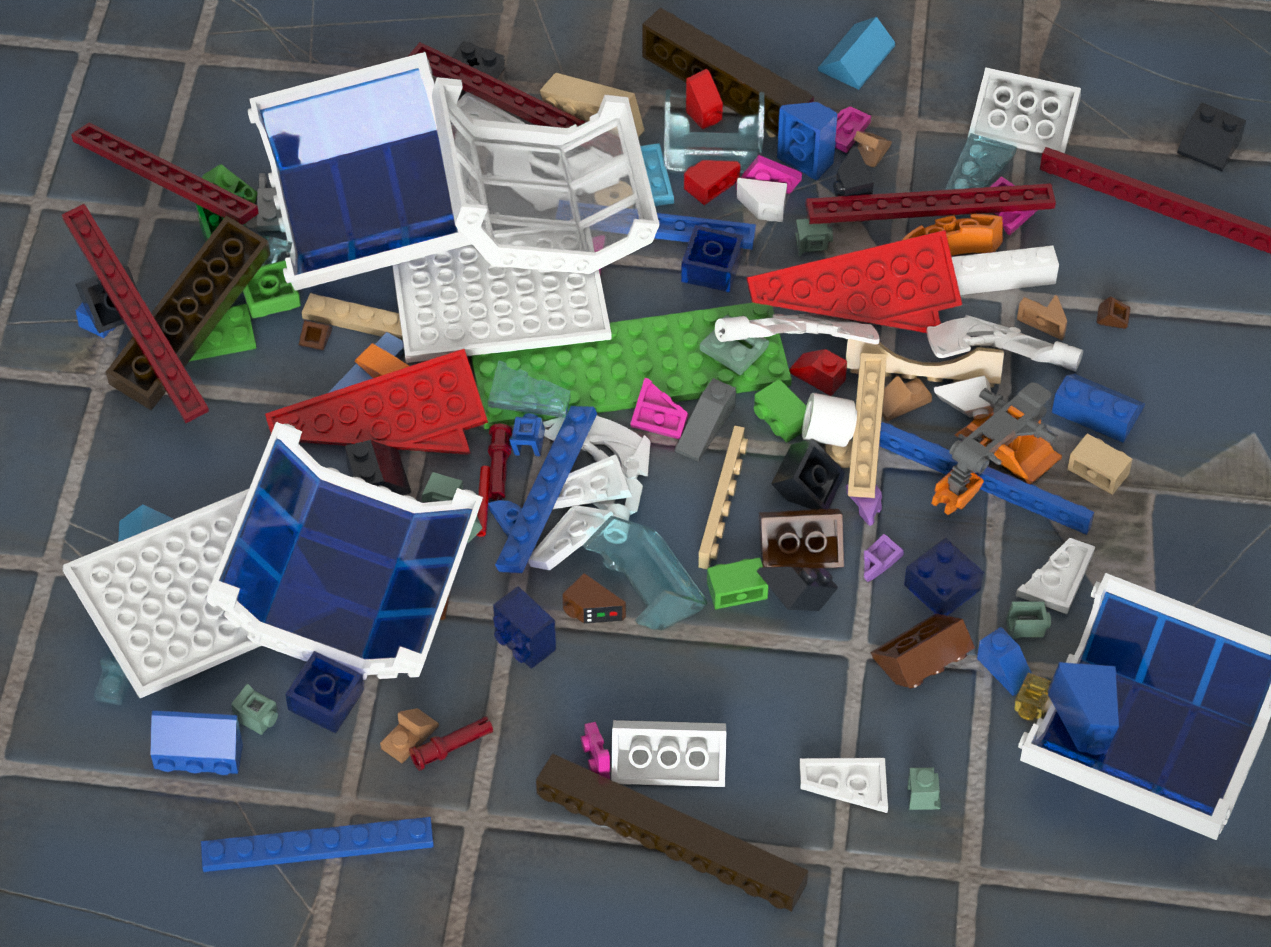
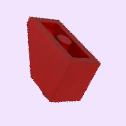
M707 69L687 78L686 113L702 130L721 121L723 114V102Z
M702 160L695 166L689 167L684 173V190L700 203L706 205L736 184L738 178H740L741 164L737 161Z
M827 349L807 352L798 358L789 369V372L827 395L832 396L846 380L847 360Z

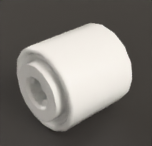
M812 393L808 399L804 414L803 439H814L819 443L840 447L847 446L849 440L853 437L857 421V410L855 409L854 401Z

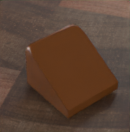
M1110 296L1099 305L1096 322L1104 326L1126 329L1129 322L1130 307Z
M304 320L299 346L324 351L332 327Z

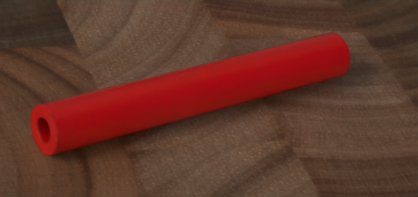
M482 466L480 468L478 496L483 497L477 513L482 529L477 534L479 537H484L487 530L490 485L489 466Z

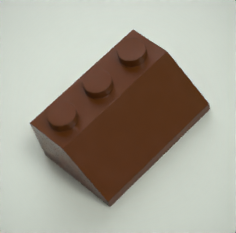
M839 509L759 512V535L763 567H844L842 513Z
M934 614L870 653L872 658L896 685L915 688L921 685L926 677L943 672L945 666L951 662L964 659L967 653L973 650L975 646L963 619Z

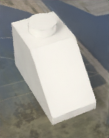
M738 178L737 199L757 219L783 222L787 183Z
M985 376L934 388L935 394L940 400L969 418L982 419L993 412V409L990 407L991 404L979 397L980 392L984 388L991 391L990 383Z

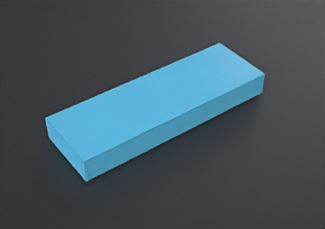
M660 143L640 146L655 206L673 204L674 196Z

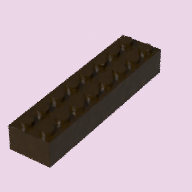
M661 7L642 24V57L685 83L687 78L707 69L711 74L724 106L777 137L779 112L782 105L814 102V96L808 91L802 90L787 79H783L768 68H764L749 57H745L730 46L719 42L711 35L705 34L692 24L686 23Z
M225 216L151 312L183 367L191 360L270 256L268 240L228 216ZM132 337L107 369L108 383L152 411L166 390L136 340Z

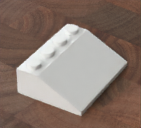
M985 68L968 138L1039 154L1043 153L1045 147L1065 153L1081 97V88Z

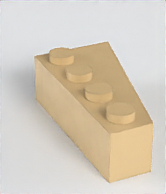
M555 73L540 90L544 102L585 122L590 121L589 117L598 113L604 95L628 97L638 138L645 131L634 93ZM618 128L608 132L620 138Z

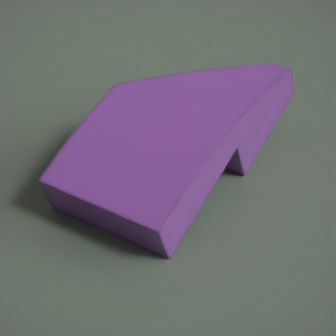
M849 484L846 485L847 494H848V485H849ZM877 485L875 498L849 496L857 504L859 515L869 526L874 524V516L882 509V493Z
M885 534L864 551V579L867 582L882 574L904 555L903 549Z

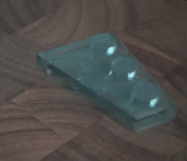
M499 360L488 399V406L566 418L571 392L544 379L536 380L528 376V372L521 369L518 371L507 367V363Z

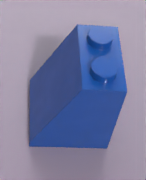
M1059 662L1048 689L1049 698L1079 752H1088L1092 755L1107 754L1119 727L1115 666Z

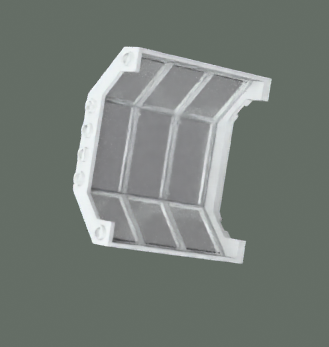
M436 78L431 100L455 225L492 266L590 274L652 243L660 224L628 97L604 95L598 113L589 117L590 121L579 127L575 124L569 128L472 119L469 114H466L461 109L458 102L463 87L462 81L458 79Z

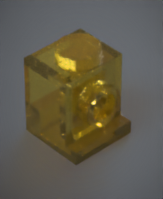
M1031 673L1027 674L1015 699V711H1018L1020 717L1025 720L1042 718L1046 702L1049 698L1050 680Z

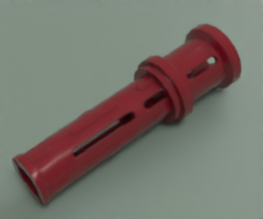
M494 424L489 428L491 444L488 446V454L491 457L488 497L494 501L502 500L506 495L507 458L511 455L509 438L513 432L512 428L506 424Z
M484 716L441 738L434 736L426 744L417 748L415 746L410 747L409 754L412 762L421 771L425 768V765L433 761L446 759L447 753L493 733L492 724L488 721V717Z

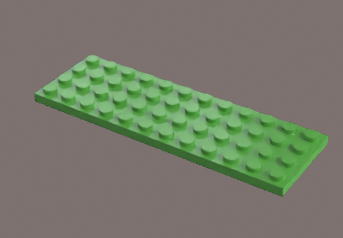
M747 303L609 323L611 340L472 355L471 360L476 386L488 423L484 424V429H489L494 424L512 426L515 424L516 417H523L524 414L528 413L537 415L538 418H542V421L566 416L571 406L594 407L597 413L635 408L644 378L650 379L673 402L699 399L713 378L735 387L736 393L762 390L778 379L786 386H791L792 379L779 333L764 337L769 341L767 349L741 376L700 350V343L715 329V323L718 319H722L726 315L731 318L745 316L748 320L773 318V307L757 303ZM743 339L736 340L750 350L754 347Z

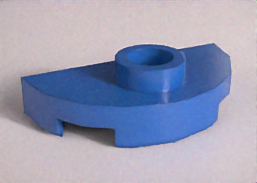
M498 500L488 503L489 510L507 537H509L522 508L510 501Z

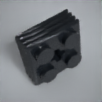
M463 41L452 56V58L496 79L505 68L504 55L476 46L471 42Z

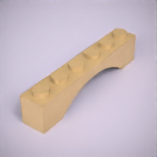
M848 339L846 360L847 368L850 369L851 373L859 374L861 353L887 355L885 377H890L891 373L902 374L901 377L905 379H917V376H927L928 381L942 382L943 378L953 379V383L985 376L990 383V387L1001 383L1004 356L1002 349L977 347L969 353L952 360L921 362L894 353L880 341L878 344Z

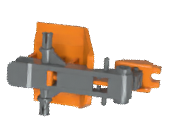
M1032 382L1007 403L1003 400L1002 395H995L987 388H984L980 392L979 397L991 404L990 407L993 409V412L989 413V416L985 418L974 419L955 434L962 442L957 440L952 445L949 453L958 464L953 466V470L937 482L935 486L936 493L931 504L937 506L939 503H945L944 513L947 515L953 513L958 508L963 509L984 483V480L975 473H983L989 464V460H992L997 465L1004 466L1014 476L1027 484H1033L1062 458V455L1054 451L1051 446L1056 442L1058 435L1048 430L1044 423H1041V419L1047 413V409L1043 405L1051 399V392L1038 383Z

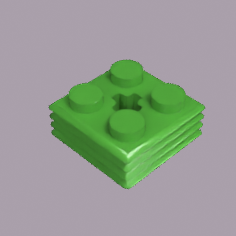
M285 260L261 266L243 290L252 318L265 317L269 314L289 311L301 306L298 290L295 291L291 282L287 283L283 272V268H287Z

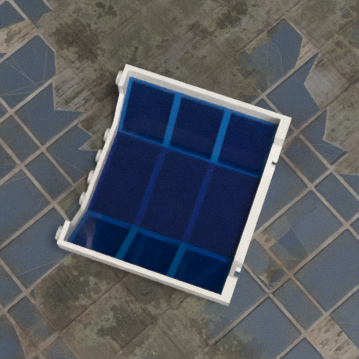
M425 52L250 99L251 108L248 109V115L251 123H256L264 142L272 172L268 173L272 188L276 187L277 195H274L273 198L276 209H281L282 217L278 218L282 233L286 232L287 240H284L283 243L286 254L290 255V257L285 258L287 268H283L286 282H291L295 291L472 244L456 227L431 100L435 83Z
M276 422L209 588L207 601L212 606H217L218 604L225 610L224 617L234 626H243L248 631L247 637L253 643L356 680H366L367 675L378 674L377 677L379 679L397 678L398 673H408L409 677H419L483 497L478 496L473 491L457 488L453 500L421 503L411 496H402L391 492L386 487H377L366 483L365 480L359 477H350L340 473L337 469L320 466L299 445L302 431L297 430L292 425Z
M1105 573L1102 582L1096 581L1093 587L1091 597L1095 599L1089 620L1075 655L1069 654L1066 663L1115 666L1119 718L1118 730L1107 754L1092 755L1088 752H1079L1051 699L1048 698L1044 708V712L1047 713L1045 718H1039L1037 723L1033 724L1030 732H1024L1018 746V748L1022 749L1020 761L1217 840L1219 833L1222 832L1224 825L1227 824L1271 717V637Z

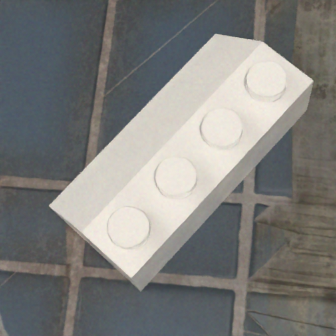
M613 720L612 781L619 784L725 787L726 723Z

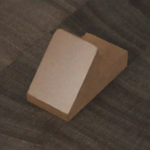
M857 131L854 140L859 142L858 149L865 164L871 167L877 166L892 144V141L871 132Z
M1057 295L1054 296L1047 307L1025 297L1019 303L1017 320L1060 340L1064 339L1067 319Z
M897 376L884 389L882 416L888 422L930 403L932 395L919 378L904 384L901 378Z
M418 708L400 711L398 713L399 724L380 743L382 750L402 764L410 756L409 748L413 746L419 747L439 727L438 722Z

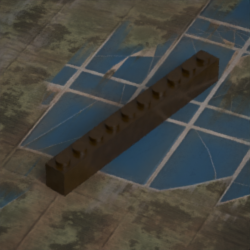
M553 753L536 779L537 794L545 801L556 802L573 814L579 813L584 815L597 825L610 827L623 837H631L640 841L643 846L649 849L655 848L664 852L672 860H681L690 864L698 872H707L717 877L724 884H733L743 889L750 896H759L769 901L776 908H785L792 912L807 885L808 870Z

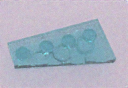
M970 133L945 190L987 187L1016 154L1017 146Z

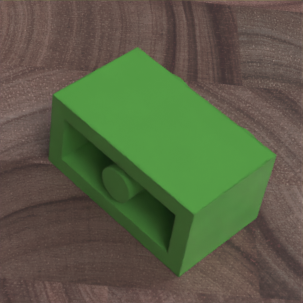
M780 379L755 394L754 412L758 418L764 419L770 425L775 435L781 436L788 443L802 434L806 405Z
M760 558L743 559L739 562L717 564L707 568V585L715 610L768 599V585L757 573L759 567H763Z

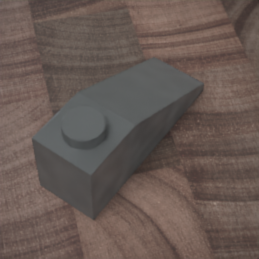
M714 378L711 380L700 396L675 448V452L699 462L735 408V387Z

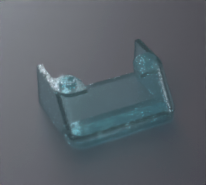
M666 89L664 165L667 170L673 173H685L689 167L695 166L702 160L737 161L741 164L740 175H742L758 155L763 156L764 92H759V114L743 117L739 122L738 133L690 132V123L685 115L670 113L671 90Z
M611 515L583 544L585 549L600 553L604 558L602 560L604 565L609 570L623 572L645 602L647 608L635 619L637 624L650 627L653 630H664L700 612L707 605L706 598L668 545L650 527Z

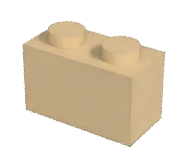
M1087 433L1070 454L1068 470L1113 495L1129 475L1132 458L1124 452L1105 444L1101 439Z

